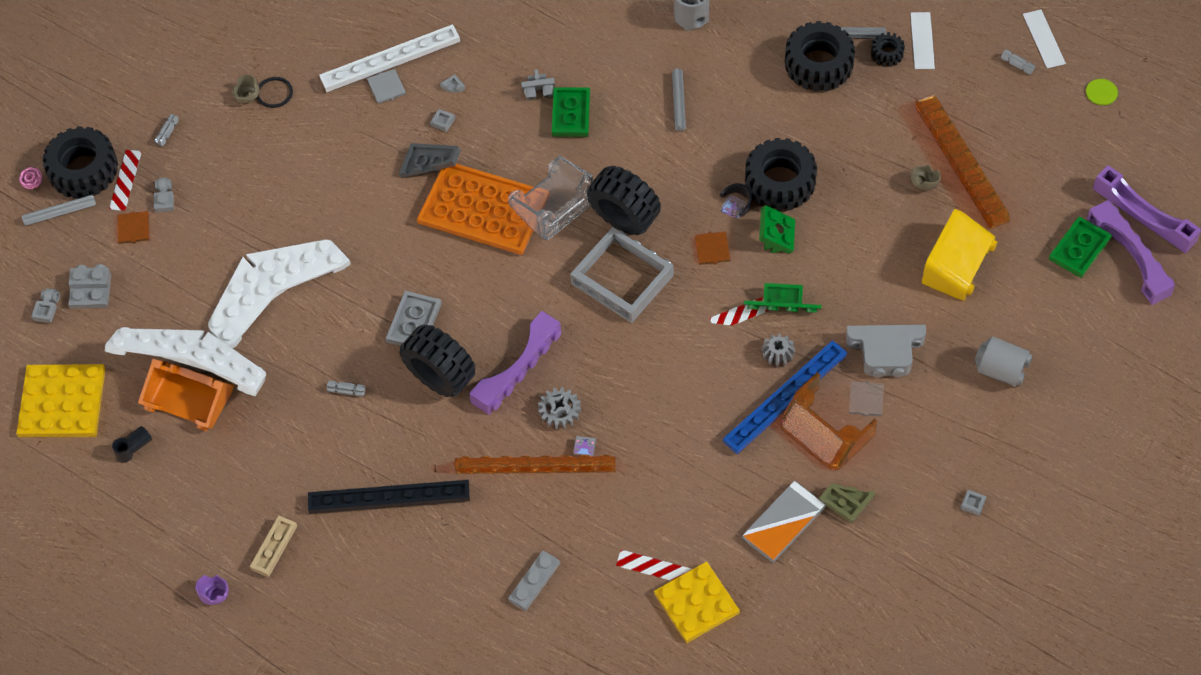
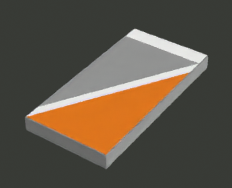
M793 481L742 535V539L774 563L825 509L826 504L796 481Z

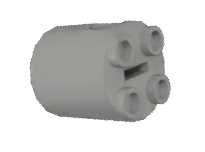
M674 0V18L676 23L686 31H692L708 23L710 0Z
M994 336L980 345L975 357L978 373L1008 383L1013 387H1016V385L1021 386L1025 377V373H1023L1024 367L1028 368L1032 360V354H1030L1029 350L1022 349Z

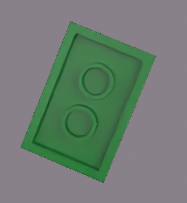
M554 87L552 137H589L590 87Z
M1079 216L1049 255L1048 260L1082 279L1108 244L1112 234Z

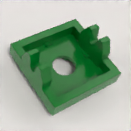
M765 205L761 208L759 241L765 243L764 250L770 249L771 253L779 251L788 254L794 251L795 219ZM775 225H781L783 233H779Z

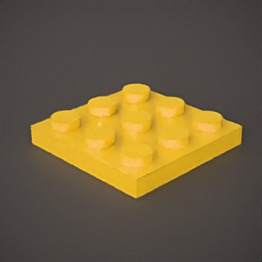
M708 562L699 565L654 591V595L686 644L740 614L739 608Z

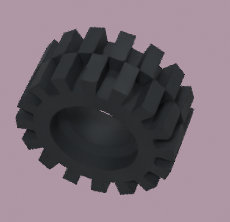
M887 32V35L881 33V37L877 35L876 39L874 38L871 49V57H873L874 62L877 60L878 65L883 63V67L886 64L892 67V63L896 66L898 62L902 61L904 56V40H901L900 36L896 38L895 33H893V36L890 35V32ZM891 47L895 51L888 53L882 51L881 48Z

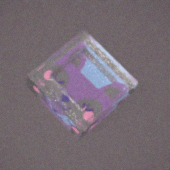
M729 195L721 207V212L738 219L739 213L746 207V202Z

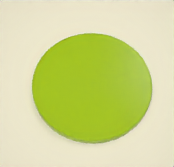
M1095 79L1087 85L1086 96L1092 103L1104 106L1116 100L1118 90L1115 84L1109 80Z

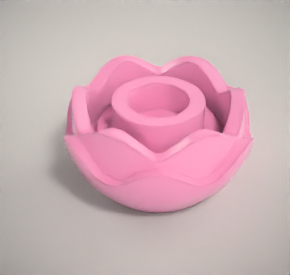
M29 167L21 172L19 181L24 188L35 189L42 182V173L38 168Z

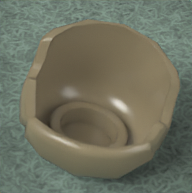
M243 75L237 78V85L232 87L233 97L240 103H251L257 98L260 91L256 78L252 75Z
M930 165L916 166L910 174L912 184L921 191L934 189L941 179L940 171L938 169L933 171Z

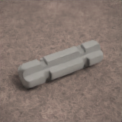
M1008 49L1004 50L1001 56L1006 62L1010 61V64L1020 70L1024 69V72L1029 75L1033 73L1035 69L1034 64L1026 63L1027 60L1016 54L1013 55V52Z
M170 114L167 121H165L159 134L154 139L156 145L164 146L166 143L165 139L169 138L175 128L174 126L179 121L176 115Z
M328 381L327 391L332 393L337 391L339 394H355V396L363 397L365 386L359 384L355 386V384L339 382L338 384L337 381Z

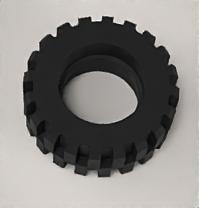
M816 21V23H806L804 27L801 25L787 39L784 61L785 70L788 72L790 79H794L795 84L798 86L802 85V88L806 90L813 89L815 92L823 90L824 92L829 91L830 88H838L839 84H844L852 74L855 57L854 41L846 30H841L840 26H834L831 22L821 23V21ZM821 50L832 54L835 58L828 62H814L809 60L805 54Z
M82 126L76 127V129L69 128L64 133H58L56 138L50 140V145L46 146L45 154L43 155L45 172L55 190L66 197L72 196L79 199L80 197L93 194L96 196L100 194L102 189H107L109 187L108 184L114 181V175L116 176L118 172V160L109 138L97 129L94 131L91 127H86L85 129ZM90 155L95 157L93 162L85 168L78 170L66 168L73 159L79 156Z
M774 138L773 141L769 139L764 141L763 145L761 143L758 144L755 150L753 149L749 153V158H747L745 165V185L750 189L752 199H756V203L760 206L766 205L777 211H782V209H786V211L792 210L794 206L798 208L803 202H807L815 190L817 162H815L814 155L809 153V149L806 146L802 147L800 142H792L788 138H785V140ZM785 167L795 172L797 176L790 181L777 182L768 178L764 173L771 168Z
M619 166L603 168L587 189V200L591 203L592 209L605 222L611 224L612 227L629 235L645 233L661 211V203L659 197L655 195V191L645 181H642L639 176Z
M423 324L418 326L400 346V357L406 368L422 384L428 386L432 391H436L437 394L444 395L445 397L457 396L475 375V363L464 347H461L459 342L451 338L449 334L432 325Z

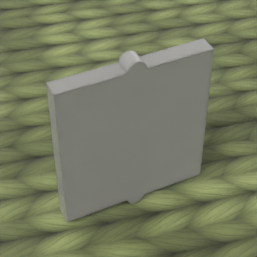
M395 69L384 73L380 72L378 75L367 78L378 104L389 100L393 101L394 98L406 95Z

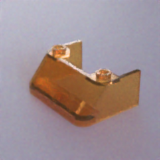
M817 372L793 396L780 418V428L824 466L836 471L841 469L875 436L877 420L873 419L862 431L852 425H846L839 431L835 430L809 408L814 403V393L819 390L820 374Z

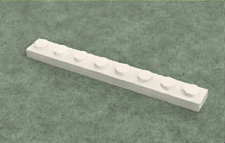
M452 24L320 74V80L326 92L458 43L460 42V37Z

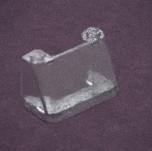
M558 156L548 165V177L525 195L521 190H516L508 196L509 206L539 237L549 240L590 207L591 203L587 200V189L593 182V175L564 157Z

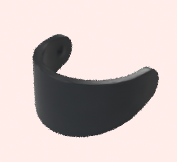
M741 183L729 185L720 193V196L725 197L730 193L744 195L748 199V204L739 213V216L743 217L751 209V191L746 185Z

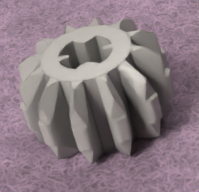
M780 333L777 337L771 334L770 339L765 338L761 350L764 360H768L769 365L775 363L776 367L779 366V363L785 366L787 361L791 362L795 354L793 340H788L787 335L781 337Z

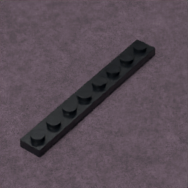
M469 479L308 492L309 514L470 501Z

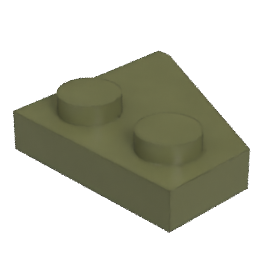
M831 483L819 500L852 524L875 497V492L870 490L869 492L858 491L854 487H843L842 485Z

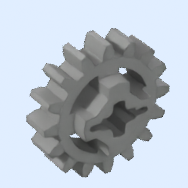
M561 387L560 391L553 388V393L546 391L547 397L541 396V402L538 403L539 416H542V422H547L548 427L554 424L555 429H558L559 425L566 429V424L573 425V419L578 421V414H581V403L577 399V394L572 395L570 389L564 392V387Z

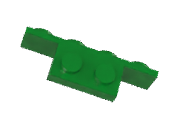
M764 283L763 301L744 300V305H748L747 309L759 310V306H766L767 310L778 311L779 307H784L786 311L798 312V308L806 309L808 313H817V309H822V305L802 304L803 285Z

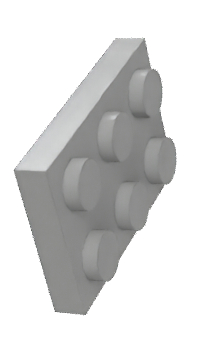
M405 291L386 336V342L401 346L418 326L423 324L433 326L442 301L437 298Z

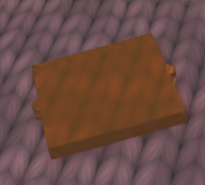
M132 211L131 213L117 215L119 244L131 242L135 244L136 242L150 240L148 211Z
M726 231L695 235L699 265L711 263L716 265L717 263L729 262L731 260Z

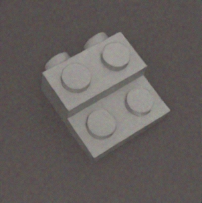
M98 264L95 265V268H87L84 265L70 268V295L68 303L70 309L108 308L112 277L108 267Z

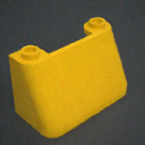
M954 209L926 261L922 284L965 301L967 295L971 296L975 285L972 284L973 279L983 259L990 251L994 252L997 246L996 236L964 212Z

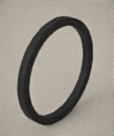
M270 77L259 84L260 89L267 82L277 80L286 83L290 88V93L283 102L278 104L265 103L258 95L257 99L260 104L268 108H278L287 104L293 95V89L289 81L281 77Z

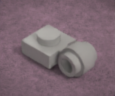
M165 177L155 180L156 191H160L154 193L155 213L174 211L173 191H169L172 190L171 179Z
M47 288L42 290V301H36L31 316L33 321L52 323L57 308L55 303H58L60 299V293L56 289Z

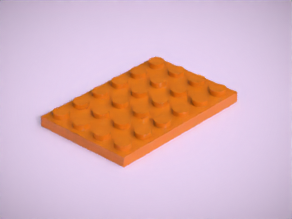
M456 164L455 166L441 169L417 218V223L523 255L548 201L550 192Z

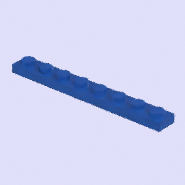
M832 340L723 438V443L738 455L847 356V352Z

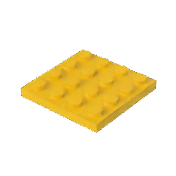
M104 364L27 365L16 432L17 436L97 437L106 369Z

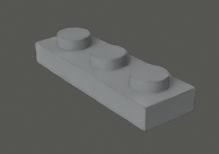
M542 551L509 596V602L526 612L560 565V560Z

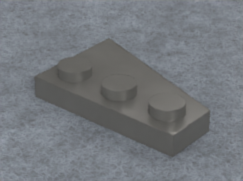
M411 143L399 175L401 178L455 166L461 149L458 146Z

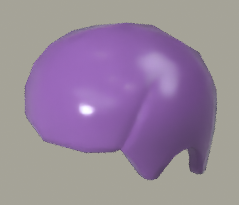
M203 575L196 582V592L204 604H220L228 596V584L226 580L218 575L214 577Z

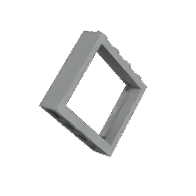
M612 227L570 274L571 284L627 321L633 323L674 276V266L669 260L657 256L653 250L643 247L639 241L632 240L623 231ZM613 242L661 271L632 305L584 275Z

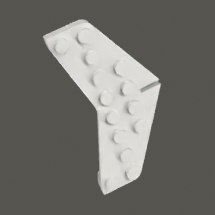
M320 240L246 254L247 259L255 267L253 268L242 257L208 322L209 330L215 337L233 349L242 340L241 336L274 298L291 287L329 272H339L351 264L350 260L330 240Z
M122 327L116 330L105 345V351L112 354L125 355L127 352L160 356L210 371L237 384L238 390L252 396L257 395L266 377V372L261 367L249 361L208 332L203 338L204 331L130 329Z

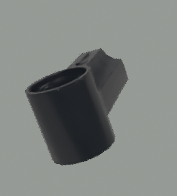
M140 426L125 438L116 439L112 444V449L117 461L121 463L130 461L136 451L152 440L151 435L144 427Z

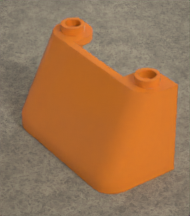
M153 358L138 403L144 405L143 409L155 412L156 409L193 421V423L197 424L196 428L208 431V428L212 429L233 391L234 384L175 363Z

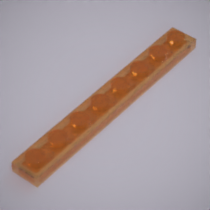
M524 455L521 457L501 456L500 458H491L489 456L471 458L462 456L455 458L454 466L456 474L616 472V457L610 455H582L580 457H571L569 455H562L560 457L548 455L530 457Z

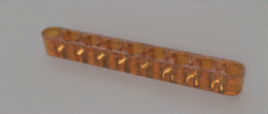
M935 94L916 100L915 105L918 113L989 228L993 229L1009 223L1010 216L1006 207Z

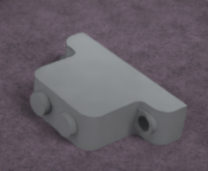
M926 325L847 326L846 344L852 349L862 350L863 367L867 375L877 378L883 376L902 377L908 375L911 371L913 361L912 348H919L924 345Z

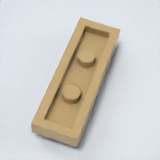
M278 515L250 565L252 571L267 577L271 575L295 532L297 523Z

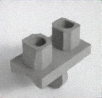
M538 69L534 70L535 75L528 76V81L521 82L522 92H524L527 100L536 99L535 91L537 90L543 91V98L553 97L554 78L546 79V73L539 74Z

